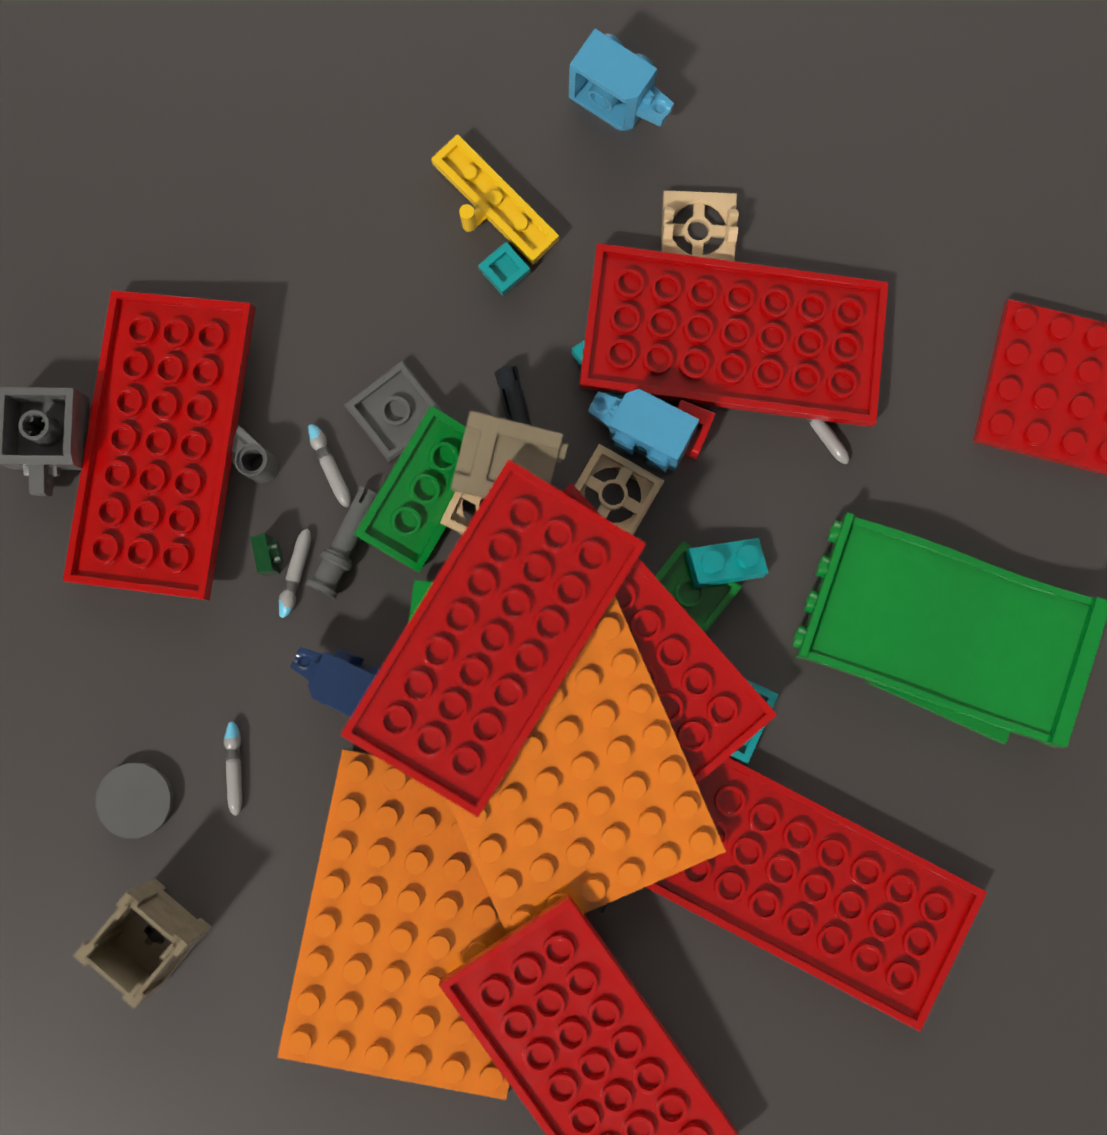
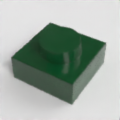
M265 533L251 536L257 573L265 577L280 574L278 564L283 563V555L279 542H274L273 538Z

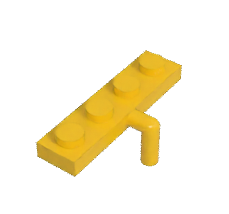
M458 134L431 158L432 164L476 207L474 209L471 205L464 204L459 210L462 227L465 231L471 232L475 230L487 218L532 265L559 241V235Z

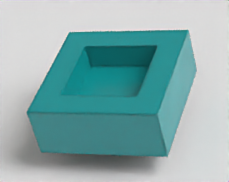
M507 242L478 265L482 274L502 296L530 274V268Z

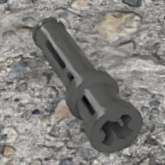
M359 486L358 492L330 548H325L321 552L320 557L322 560L313 578L308 579L305 585L331 598H337V587L345 571H350L352 568L350 557L360 539L353 535L374 500L375 492L369 489L366 491V488Z

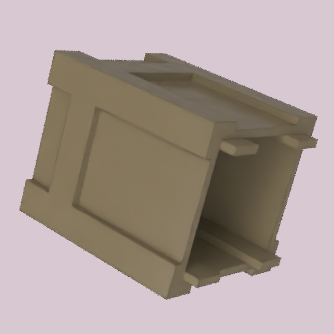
M470 411L451 489L455 492L484 499L508 459L548 484H551L556 462L561 463V459H565L568 444L561 443L563 434Z
M156 878L126 892L116 904L119 908L94 938L83 943L73 955L84 966L88 964L122 992L124 994L122 999L132 1008H136L162 988L175 969L212 928L202 918L196 919L164 891L166 887ZM149 926L161 932L162 937L165 939L163 943L159 941L153 943L149 939Z

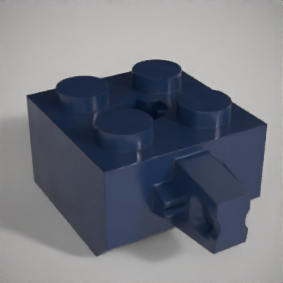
M300 647L290 667L310 681L308 688L312 699L349 717L352 716L381 669L380 666L372 665L371 669L362 666L364 659L347 650L338 648L336 653H320Z

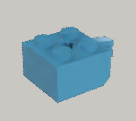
M594 29L570 63L569 98L619 131L633 129L640 118L661 127L671 114L674 103L655 87L657 68L654 67L652 61L643 54H634L623 47L620 40L612 34H603Z
M641 389L627 392L623 399L598 392L588 410L590 416L609 429L610 439L615 441L613 447L630 456H633L634 452L648 458L646 464L663 473H666L667 469L673 472L676 471L696 433L699 419Z

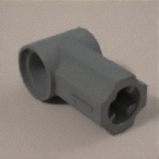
M237 424L232 447V463L240 473L258 483L270 482L278 473V459ZM258 456H262L263 462L261 467L256 471H252V462Z

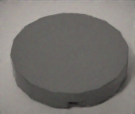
M131 762L114 768L102 779L96 791L95 808L100 822L109 832L121 838L139 839L155 833L166 822L173 810L174 792L170 780L164 773H161L148 763Z

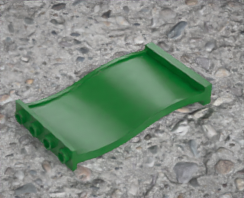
M848 512L840 518V521H833L827 537V541L832 542L828 556H821L815 576L821 577L817 590H810L803 611L809 613L805 626L799 625L792 641V646L797 648L794 657L874 682L971 719L1040 741L1039 743L1054 748L1068 747L1107 621V600L1099 597L1084 596L1015 574L935 542L854 517V514Z

